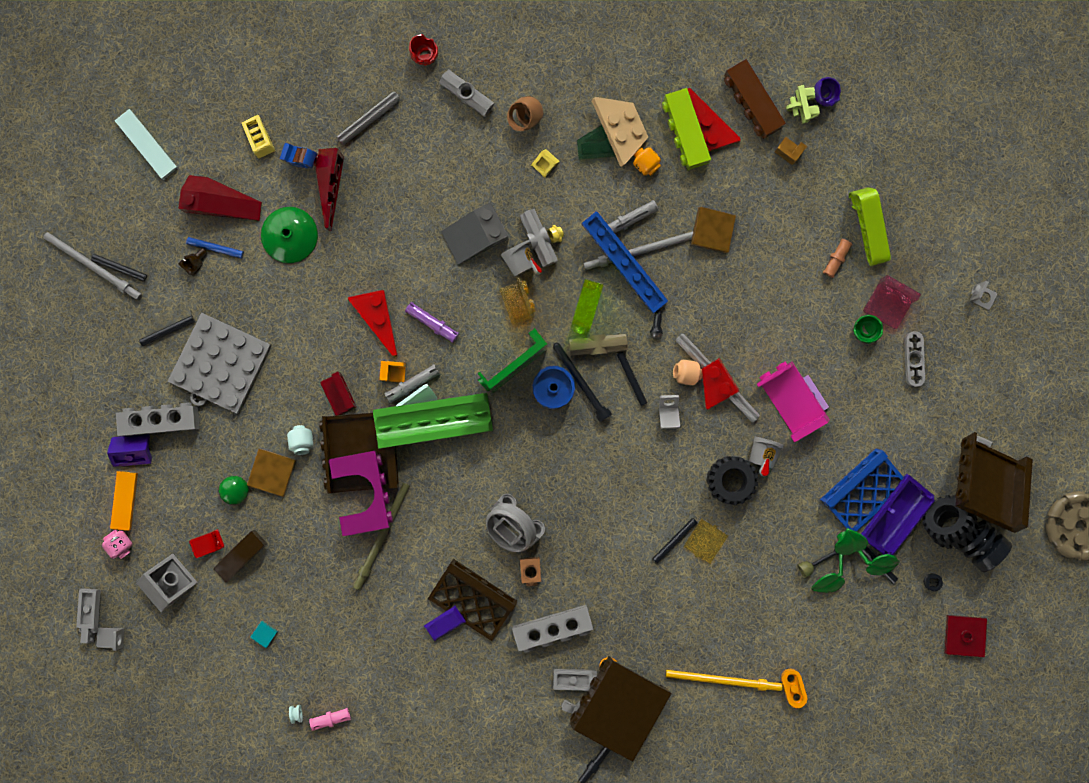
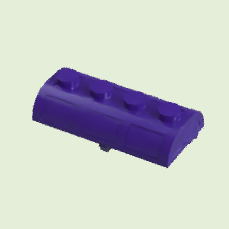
M905 474L901 482L889 495L888 499L861 534L867 538L868 544L883 555H894L935 502L934 495L910 475Z

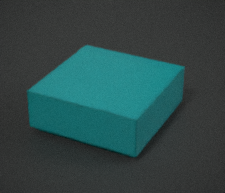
M262 620L250 638L267 648L278 631Z

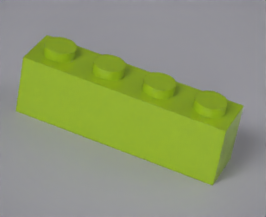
M684 88L666 94L662 107L664 112L669 114L668 125L670 130L675 132L674 143L676 148L681 150L680 160L682 166H686L688 171L709 164L711 157L688 89Z

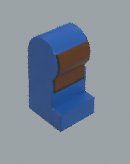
M285 143L280 160L292 166L308 169L313 168L317 153L304 147L301 148Z

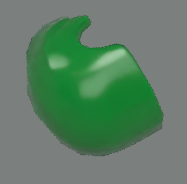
M869 314L861 316L854 324V335L862 343H875L883 335V324L876 316ZM863 325H864L866 331L868 332V334H865V333L863 332V330H862Z
M228 476L220 483L218 492L220 498L225 503L236 505L242 503L247 498L249 488L243 478Z

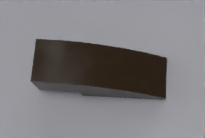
M256 530L251 531L214 567V570L227 583L267 545V542Z

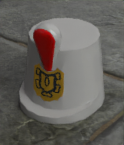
M530 240L522 242L501 254L514 277L532 268L536 275L542 273V269L534 261L530 251Z
M754 436L749 462L761 465L759 473L761 476L766 477L769 474V468L774 469L784 445Z

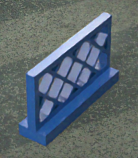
M876 448L820 499L846 529L859 530L879 511L891 494L890 491L893 492L895 488H890L891 477H897L900 481L903 479L901 473L890 462L883 450ZM885 462L888 466L887 474H878L879 466ZM868 476H874L873 487L864 486L865 478ZM878 476L887 477L886 487H877ZM853 489H860L859 500L850 499V492ZM864 489L873 490L872 500H863ZM877 490H886V498L884 500L876 501ZM839 502H845V512H837L834 507ZM850 502L858 503V513H849ZM863 503H872L871 511L868 514L862 513ZM848 516H858L857 524L853 528L848 524Z

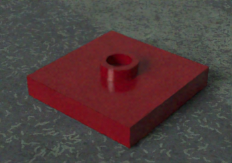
M947 615L944 653L948 655L985 657L987 618Z

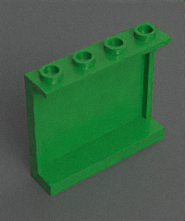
M535 328L528 333L529 340L533 346L492 379L487 381L481 372L478 373L480 376L478 381L487 392L490 390L493 393L547 351V343Z

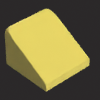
M545 149L541 151L531 166L542 176L546 177L560 161Z

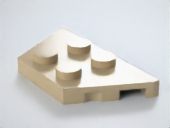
M595 97L592 100L593 106L619 165L623 167L647 140L648 135L634 103Z

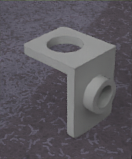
M984 281L973 287L970 301L989 310L997 293L986 288L989 282ZM984 292L990 295L988 303L980 301Z
M679 395L660 396L659 416L661 429L680 428ZM666 400H674L672 403H664Z
M98 628L96 646L100 648H113V651L123 648L124 628Z

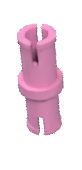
M345 708L333 713L329 711L326 712V715L309 719L312 731L327 726L331 728L334 727V724L351 720L349 710Z

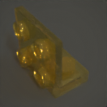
M520 277L516 278V283L499 289L512 325L533 318V312H536L532 298L529 300L527 298L529 289L526 281H521Z

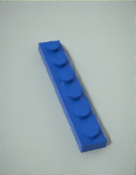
M597 211L581 223L652 313L668 302L659 288Z

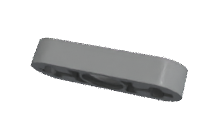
M913 331L904 338L905 374L907 384L911 387H918L925 382L924 338L921 333ZM913 335L918 339V342L915 343V349L919 348V351H909V348H913V342L909 341L910 338H913ZM912 354H916L919 357V362L916 365L910 362ZM910 367H920V370H916V376H920V380L916 384L914 380H911V376H914L915 373L914 370L910 371Z

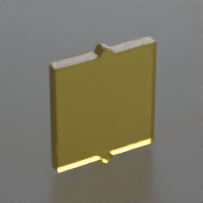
M700 519L683 547L694 553L695 557H700L711 564L728 535L717 529L716 525L712 526L705 520Z

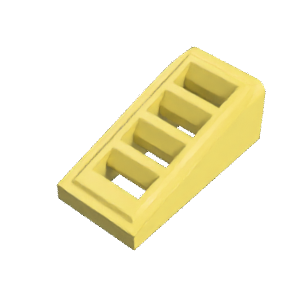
M259 115L242 122L251 148L258 159L275 152V148ZM258 123L259 126L249 130L248 125L253 126ZM261 130V133L252 137L251 134ZM264 137V140H262V141H260V142H258V143H255V141H257V140H259V139H261V138Z

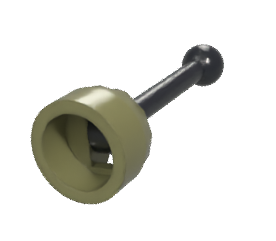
M834 549L833 552L813 563L804 561L799 563L797 567L802 576L807 578L813 574L814 566L834 555H839V553Z

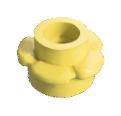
M552 225V228L547 230L552 243L562 241L564 233L561 227Z

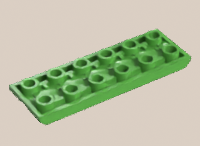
M487 393L373 410L378 449L493 431Z

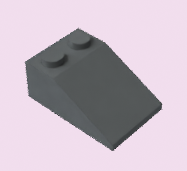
M491 202L475 209L441 231L458 265L509 240Z

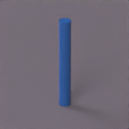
M188 237L186 241L188 245L241 259L244 251Z

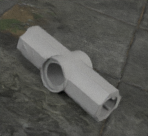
M449 69L442 75L439 84L458 97L461 102L469 105L484 117L490 113L494 102L477 91L471 83L465 82ZM465 90L472 92L468 97L463 96L462 93Z
M535 209L521 214L520 218L527 231L528 240L531 241L532 249L536 251L542 267L545 268L558 262L550 244L549 235L545 227L542 226Z

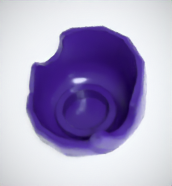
M825 77L815 84L814 99L819 105L829 107L834 106L835 103L840 101L841 88L836 79Z

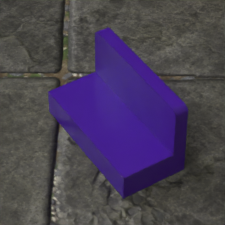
M150 435L112 437L107 451L112 466L151 464L152 456L148 448Z

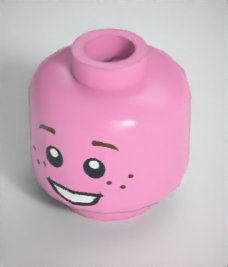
M114 530L103 538L102 547L110 558L119 557L122 559L131 553L129 549L132 547V541L124 531L117 532V530Z

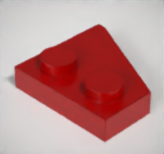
M720 358L702 368L705 406L707 410L739 392V388Z

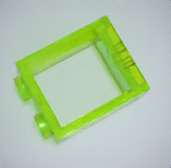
M587 279L584 280L571 324L574 332L585 335V332L589 333L604 284Z

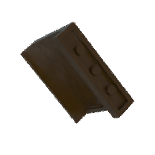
M373 413L322 416L319 428L320 432H323L321 450L325 453V459H322L323 470H326L324 489L327 490V494L374 490L371 482L361 475L332 479L329 459L377 451L382 456L383 465L380 466L381 473H384L386 477L384 489L399 488L396 446L378 449Z
M976 432L964 437L961 441L955 506L1013 533L1027 528L1029 523L1033 459L1026 456L1016 460L976 441Z
M608 656L606 660L602 661L597 677L591 680L589 691L582 696L578 710L574 711L571 715L570 725L574 731L633 762L672 693L661 684L659 686Z

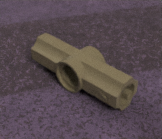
M600 334L589 336V338L569 339L571 356L591 354V356L595 354L604 355L608 354V352L628 350L626 334L609 336Z

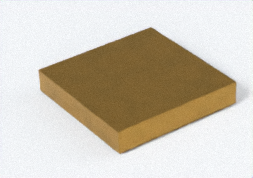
M698 207L691 245L728 253L736 215Z
M258 449L247 486L284 497L296 460Z

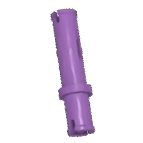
M413 302L407 306L405 312L434 330L435 334L442 335L451 343H454L459 333L445 325L446 322L443 320L439 321Z

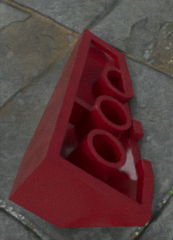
M338 148L319 149L318 155L314 160L324 226L328 231H332L344 156Z
M189 175L181 188L178 209L184 213L260 221L262 202L211 178Z

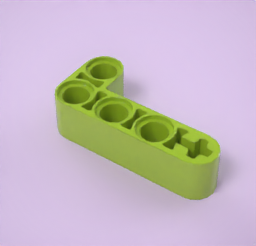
M867 187L850 192L849 198H851L853 203L852 208L857 210L864 249L869 265L874 266L890 261V249L877 190Z

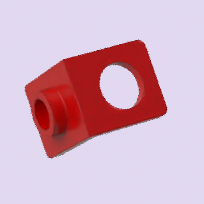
M218 529L189 541L195 558L225 547Z

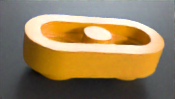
M786 669L781 675L786 699L792 707L802 708L807 703V694L802 677L795 669ZM789 675L794 676V680L791 682L787 679ZM795 694H799L798 700H793Z

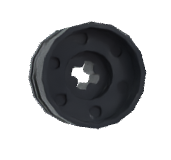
M982 520L978 522L979 527L976 528L978 532L976 535H973L974 539L967 541L968 545L966 546L960 545L958 550L964 553L966 558H972V563L981 572H988L1007 557L1011 551L1012 543L1002 534L996 535L997 529L991 527L987 520Z

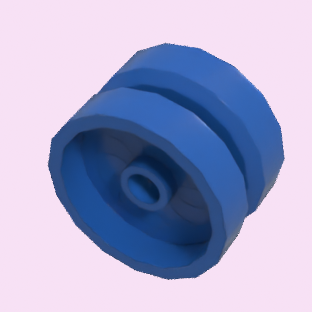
M548 366L540 370L532 384L533 395L537 402L549 409H558L567 405L575 391L574 379L571 374L558 366ZM551 384L557 385L556 391L550 389Z

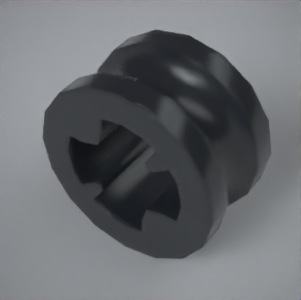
M930 573L924 577L923 583L928 590L938 591L942 588L943 580L939 575ZM930 578L937 579V581L935 582L937 583L936 586L929 585V583H931L929 581Z

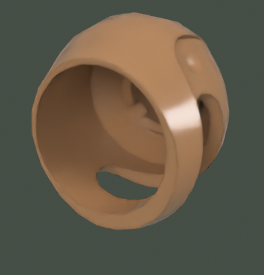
M521 97L508 110L507 120L509 125L517 131L531 129L543 118L542 104L534 97ZM515 109L518 120L525 127H520L514 122L513 111ZM525 113L530 118L529 120H526L524 118Z

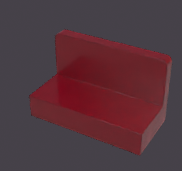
M335 372L331 374L332 377L320 382L336 416L357 407L341 372Z

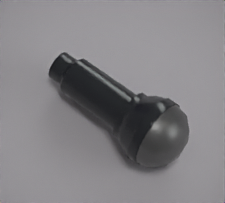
M657 310L654 315V324L650 330V336L653 339H660L663 335L661 310Z

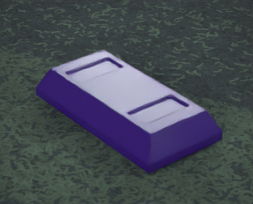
M454 606L425 624L424 627L435 642L466 621L457 607Z

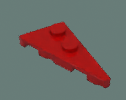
M687 88L708 151L740 142V137L691 88Z
M380 290L348 297L349 302L391 355L397 356L385 291Z

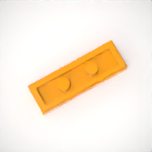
M117 471L110 529L131 530L138 473Z

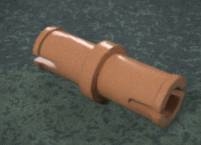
M841 239L836 251L830 256L831 259L823 271L824 274L831 278L835 277L840 265L845 262L844 258L852 246L851 242Z

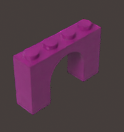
M377 451L329 459L332 479L361 475L367 478L374 488L373 503L366 511L339 517L342 536L391 527L390 523H393V516L391 511L388 512L387 504H390L388 492L384 491L386 477L384 473H381L380 466L383 465L381 454H378Z

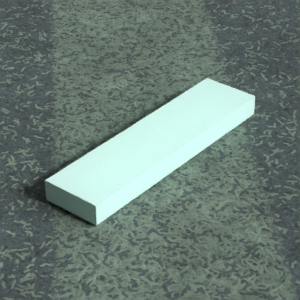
M130 109L115 120L161 179L164 180L178 169Z

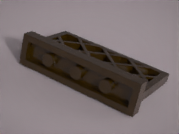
M455 559L451 561L427 598L445 611L452 608L451 602L461 600L463 610L459 612L464 614L463 618L466 621L464 624L490 641L494 639L517 604L516 599ZM448 573L456 577L457 584L447 586L445 578ZM468 585L472 588L473 595L463 596L461 587ZM458 587L460 597L450 599L448 589ZM445 590L447 600L439 601L433 596L437 591ZM485 596L488 598L489 605L479 607L477 597ZM474 598L476 608L466 610L464 600ZM501 607L506 610V613L502 617L495 618L493 608ZM490 609L492 618L482 620L480 610ZM477 611L479 621H469L467 613ZM493 622L495 629L492 634L484 630L483 623Z

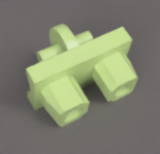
M804 85L798 86V90L795 91L796 97H791V104L786 106L787 111H793L794 117L799 116L800 111L802 124L808 123L810 119L818 117L820 114L818 105L808 106V100L815 98L814 87L804 88Z

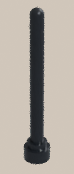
M557 342L554 343V350L595 408L598 421L601 423L610 417L612 413L609 408L606 409L605 406L601 405L562 346Z

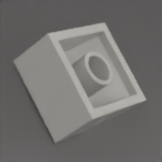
M171 554L145 572L136 584L158 610L163 612L198 582L177 557Z

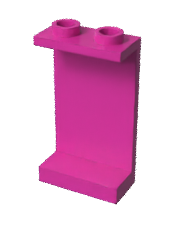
M785 361L776 367L777 371L772 374L768 371L760 376L761 380L757 385L758 387L762 385L791 430V438L795 443L827 424L830 419L794 363L791 361L787 364Z

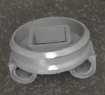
M503 494L490 508L491 512L486 517L488 533L500 547L511 552H523L540 539L545 532V526L539 520H531L523 510L516 507V499L511 494ZM502 521H507L520 534L516 536Z

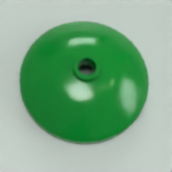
M283 207L275 210L266 218L261 229V241L265 251L273 259L282 263H297L304 260L313 252L318 240V230L313 218L304 210L296 207ZM285 230L290 231L288 236H284Z

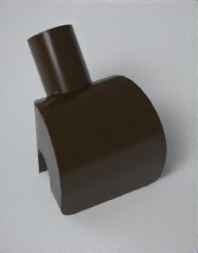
M201 248L195 254L192 253L184 256V259L178 265L189 275H195L203 265L201 259L207 252Z

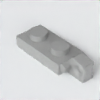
M80 588L76 628H79V632H81L80 643H92L95 640L99 622L101 589Z
M554 669L553 690L589 691L590 682L594 677H597V671Z

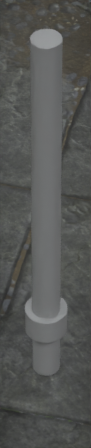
M693 231L628 251L632 256H637L692 240ZM603 255L597 257L598 259L583 264L585 270H589L599 266L600 268L606 267L612 262L607 256Z
M49 232L44 235L43 238L117 286V289L122 293H127L136 300L142 297V294L130 287L131 284L125 280L121 281Z

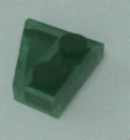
M602 125L577 140L579 160L616 157Z

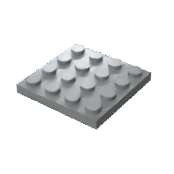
M201 313L168 382L239 414L270 350L271 344Z

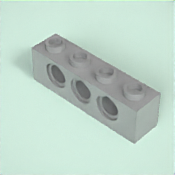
M180 403V407L173 408V404L161 405V409H154V406L142 407L141 411H135V408L122 409L123 412L116 413L117 436L200 429L198 406H192V403ZM177 412L181 416L179 422H175L174 415ZM158 414L161 416L159 424L155 422V417ZM138 416L142 418V423L140 426L136 424V419Z
M583 605L512 627L518 651L523 650L526 653L535 650V646L542 645V647L553 645V641L559 639L561 642L572 639L571 636L579 634V636L588 635L590 630H593L587 605ZM571 619L577 621V626L573 629L568 628L566 625ZM556 625L559 631L556 634H551L548 632V627ZM533 630L540 633V637L536 640L531 639L529 633Z

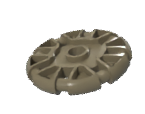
M1074 491L1063 495L1062 499L1056 500L1047 513L1049 517L1048 523H1045V528L1049 541L1055 545L1054 548L1061 555L1069 559L1077 558L1079 561L1089 560V493L1085 494L1083 491ZM1086 501V507H1081V502ZM1069 504L1071 508L1066 511L1065 506ZM1057 518H1062L1061 526L1056 525ZM1079 520L1083 521L1085 525L1082 531L1076 529V523ZM1061 535L1066 539L1063 542L1059 539ZM1074 544L1079 545V551L1074 549Z

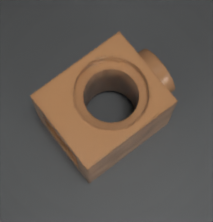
M540 557L520 558L522 583H526V586L538 585V582H541ZM528 567H534L537 573L535 576L529 577L526 575L525 570Z

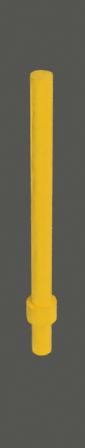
M666 670V678L757 688L758 691H782V683L767 682L766 679L750 680Z

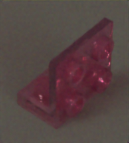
M886 275L880 279L863 311L869 315L876 316L881 322L891 328L897 329L911 303L918 301L921 294Z

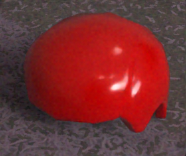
M424 34L414 36L409 42V53L414 62L426 66L434 63L437 59L438 47L432 38L429 39ZM423 51L430 52L429 54L420 55Z

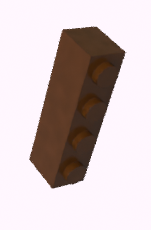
M747 59L728 69L724 75V82L728 88H732L735 92L734 98L738 104H742L744 107L745 117L748 120H752L757 136L765 139L782 129L786 123Z

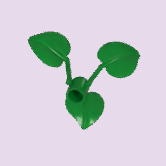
M847 528L846 531L837 535L838 542L835 545V551L839 553V573H830L821 577L811 587V590L829 593L839 590L845 584V580L842 578L843 554L851 555L857 551L866 564L869 565L866 571L870 575L886 574L892 571L900 561L896 556L884 554L876 557L872 562L869 561L861 551L868 545L867 538Z

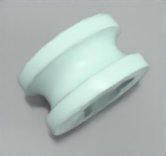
M297 705L296 708L294 706L289 707L291 724H295V721L302 723L301 705Z

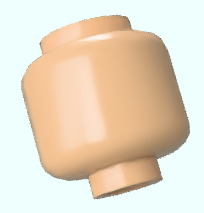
M682 359L679 363L675 364L673 377L676 378L679 384L694 386L703 377L702 369L698 362Z

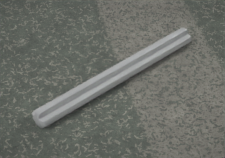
M681 334L676 338V342L694 361L699 363L701 369L711 363L685 334ZM739 392L729 397L751 422L759 418V413Z

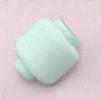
M294 426L293 430L288 432L289 450L294 452L295 455L308 454L309 450L314 447L312 431L305 428V426Z

